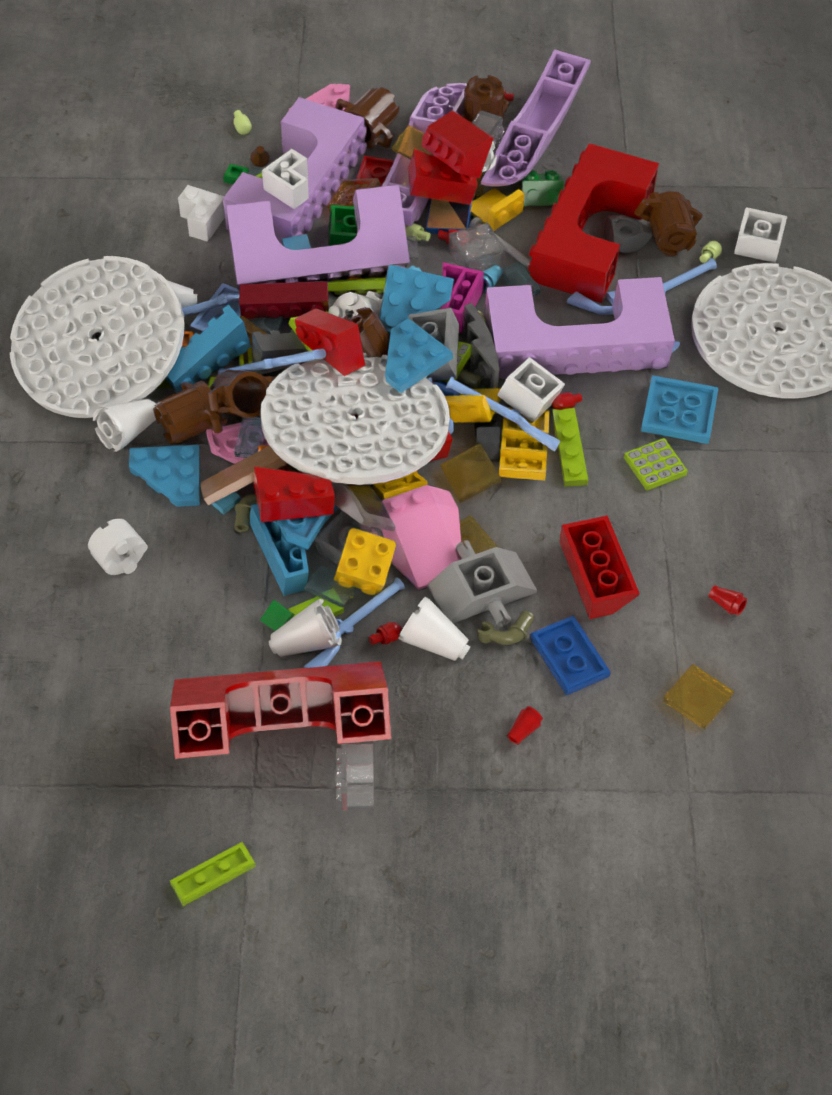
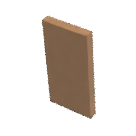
M268 446L200 482L203 498L207 505H211L254 482V466L277 470L288 463L282 460Z

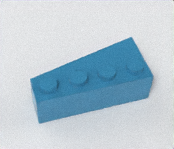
M229 305L222 309L225 313L217 320L213 317L207 323L209 325L207 329L201 334L196 332L190 338L191 340L185 348L181 347L174 366L165 378L176 393L182 391L181 384L183 382H189L193 385L202 379H206L211 373L220 367L226 366L229 361L244 354L251 348L243 320Z
M251 505L249 524L283 596L306 590L309 571L305 548L287 542L277 521L261 522L258 505Z

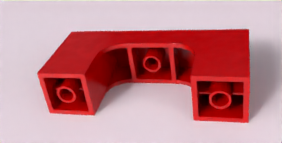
M589 143L586 150L581 151L579 163H575L572 176H568L565 190L562 189L560 191L558 203H554L551 216H547L544 230L539 231L536 245L533 244L531 246L529 256L532 259L528 266L530 282L570 294L579 292L592 301L602 303L605 293H607L616 274L620 244L590 236L584 233L583 229L588 219L593 214L601 211H611L642 220L634 211L642 199H650L649 195L655 191L659 163Z
M381 661L174 680L170 715L175 759L229 754L230 740L232 738L255 731L322 726L336 731L338 744L391 739L388 687Z

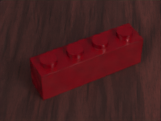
M328 281L240 284L239 307L241 319L299 317L314 309L328 312Z

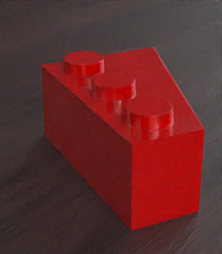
M416 149L413 150L408 166L410 195L471 205L477 188L476 177L459 174L437 157Z
M319 309L311 310L295 318L296 334L299 340L311 350L324 349L326 357L322 359L343 376L366 366L358 324Z
M254 466V489L261 522L333 515L335 495L331 480L312 474Z

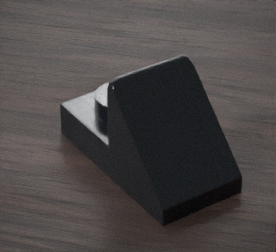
M497 420L474 422L477 462H500V428L497 427Z

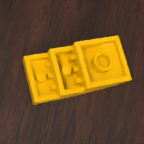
M546 410L534 422L525 418L530 425L549 434V411ZM506 417L503 418L499 477L545 481L548 447L525 433L517 423Z

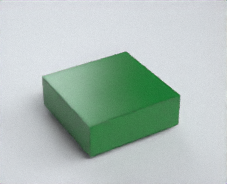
M229 164L223 176V182L234 185L243 172L249 174V168Z
M273 600L260 621L276 631L291 620L295 614L278 601Z

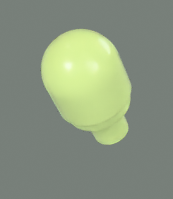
M240 110L235 111L234 126L237 132L241 135L248 134L252 128L249 118L242 114Z
M414 223L412 226L405 225L407 239L419 242L421 239L429 241L431 234L425 232L423 227Z
M717 241L707 243L702 249L700 261L706 263L710 258L715 260L722 252L721 244Z

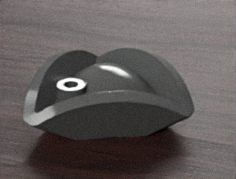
M610 215L606 219L604 234L605 240L620 244L619 252L632 253L646 245L653 232L649 227L636 220L624 216Z

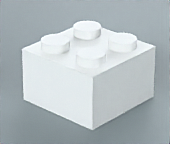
M746 207L734 254L776 263L787 216Z
M529 357L507 377L497 396L518 410L525 418L534 422L552 405V402L560 394L565 384Z

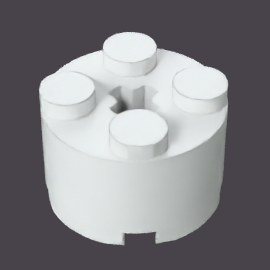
M348 292L341 295L335 301L333 306L329 308L328 313L340 318H344L347 315L348 319H351L358 315L357 309L368 307L371 308L372 312H376L379 317L381 309L374 299Z
M110 520L107 522L109 526L104 529L99 527L92 534L88 542V549L106 573L110 575H118L124 572L130 574L137 568V563L148 546L126 520Z

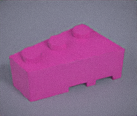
M443 262V276L453 278L454 281L451 299L441 306V309H452L459 323V333H462L464 306L472 303L476 307L483 293L484 272Z

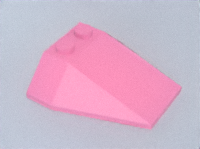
M425 485L382 500L381 502L386 507L396 527L394 531L363 525L365 532L393 540L396 543L391 563L418 590L428 587V583L447 566L462 559L456 550V545L461 542L459 510L450 491Z

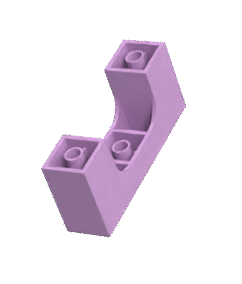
M299 97L281 121L283 153L293 149L307 158L309 199L293 209L265 191L262 178L243 172L223 198L226 230H229L226 206L270 201L274 233L280 244H282V238L304 235L307 231L310 232L316 218L321 216L323 208L329 205L333 194L338 192L342 181L347 179L351 168L356 166L358 158L366 151L364 118Z
M399 185L356 190L353 202L357 223V236L351 242L303 250L288 249L277 240L274 233L270 201L226 206L237 289H240V284L319 282L321 279H327L329 282L331 280H340V277L344 276L361 278L362 274L368 273L370 277L382 275V272L388 270L389 265L406 268L410 263Z
M662 278L618 280L612 306L615 320L604 324L552 326L541 321L535 313L531 285L487 288L484 317L497 351L499 378L507 379L529 357L553 375H572L575 373L603 371L617 372L619 370L650 368L661 369L668 367L675 340Z

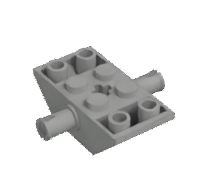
M468 540L464 541L465 547L462 542L458 543L456 550L462 559L451 563L428 583V588L440 611L452 623H456L489 610L497 627L503 626L501 621H503L504 626L511 621V617L503 605L537 593V589L517 553L494 547L475 554Z

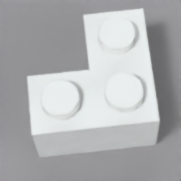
M290 149L262 170L264 190L291 208L295 209L309 199L307 158L295 150Z
M190 185L186 186L178 197L180 217L187 218L189 236L207 242L210 240L225 218L224 196Z

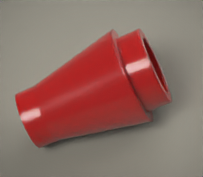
M717 585L713 586L709 593V598L714 600L730 615L735 614L738 616L746 607L747 598L743 596V593L721 588Z
M530 706L521 709L507 737L514 744L519 745L541 726L542 715Z

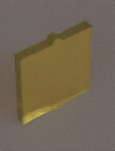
M408 125L402 135H398V140L392 147L393 151L410 160L414 149L433 156V154L421 146L424 133Z

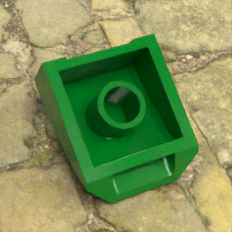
M331 204L328 246L349 243L357 236L355 209L353 206Z

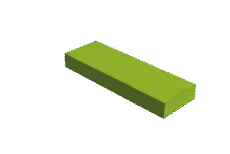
M240 842L170 880V884L181 904L185 906L253 869L256 865L244 843Z

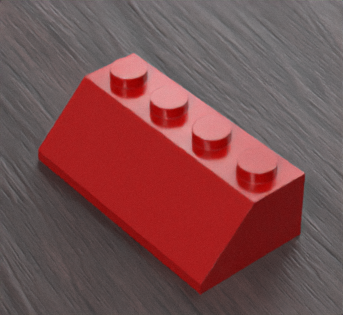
M450 111L427 127L421 146L457 173L480 178L494 137L457 112Z
M608 515L561 526L559 542L589 619L612 615L639 596V590Z

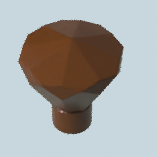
M258 146L251 153L250 160L255 166L263 167L269 163L270 156L263 146Z

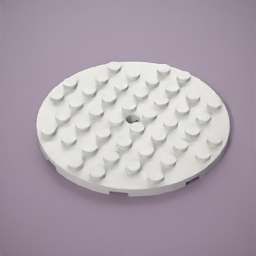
M104 256L103 259L93 261L85 259L73 263L45 279L41 283L42 287L33 296H28L20 308L12 327L10 336L12 340L10 352L11 365L16 378L28 395L38 404L54 413L76 418H91L94 412L101 407L142 400L161 384L179 356L184 337V315L175 291L161 274L152 270L147 264L134 259ZM101 332L99 340L92 339L93 334Z
M763 263L732 269L731 273L723 277H716L703 289L694 306L691 323L694 343L703 359L720 376L747 391L769 397L805 398L832 390V281L800 267L794 266L793 269L779 267V264ZM780 327L783 331L775 332V328Z
M363 353L366 366L346 376H343L321 358L301 365L296 363L284 370L272 381L266 390V396L261 404V425L270 447L282 460L297 470L329 479L331 482L374 484L409 475L426 465L437 455L448 435L450 417L447 401L437 384L433 385L426 377L404 392H398L386 382L387 355H382L381 358L366 357L367 353ZM352 414H358V419L352 416Z

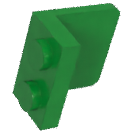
M547 170L545 174H537V171H530L521 179L522 192L525 193L524 206H553L554 203H558L560 191L564 190V180L561 174H557L555 170Z

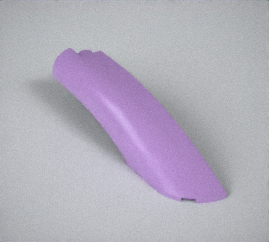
M558 50L553 51L526 104L516 118L510 122L494 156L497 155L495 166L491 170L486 171L481 181L482 185H510L523 179L533 169L565 118L590 67L591 60Z
M465 83L446 84V87H441L440 89L437 87L430 89L422 96L410 117L399 152L382 187L399 185L405 225L412 226L414 221L419 220L430 199L410 195L408 166L413 150L416 149L434 156L421 146L423 135L430 124L450 111H455L461 116L463 115L464 90L467 86Z

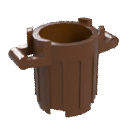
M477 75L470 78L464 90L463 117L491 136L501 130L504 114L510 104L509 101L504 99L502 82L491 75H488V78L480 79Z
M383 87L369 89L355 104L343 99L337 100L335 109L364 118L367 148L371 149L376 144L385 148L390 147L393 134L387 128L397 118L400 107H396L393 100L395 96L389 90ZM381 134L385 135L384 140L379 137Z
M675 191L660 194L653 192L649 195L650 199H642L634 212L640 218L649 221L657 247L661 249L663 254L677 256V252L684 249L689 251L697 241L695 227L703 215L695 208H692L690 200L686 199L683 194Z
M364 307L357 309L358 315L351 319H348L347 315L343 318L358 324L363 353H367L366 357L381 358L382 355L388 356L390 335L376 312H372L371 308Z
M226 370L218 374L210 386L212 391L207 393L210 411L244 418H254L261 415V404L266 396V390L269 387V383H272L275 377L262 376L256 372ZM218 399L221 400L223 406L219 407Z
M203 381L193 385L189 382H183L181 384V392L160 400L153 408L157 424H162L166 431L163 436L170 444L175 442L178 444L208 429L217 434L223 431L222 425L227 423V419L222 417V412L210 411L207 393L212 390ZM218 399L219 407L223 406L221 400Z

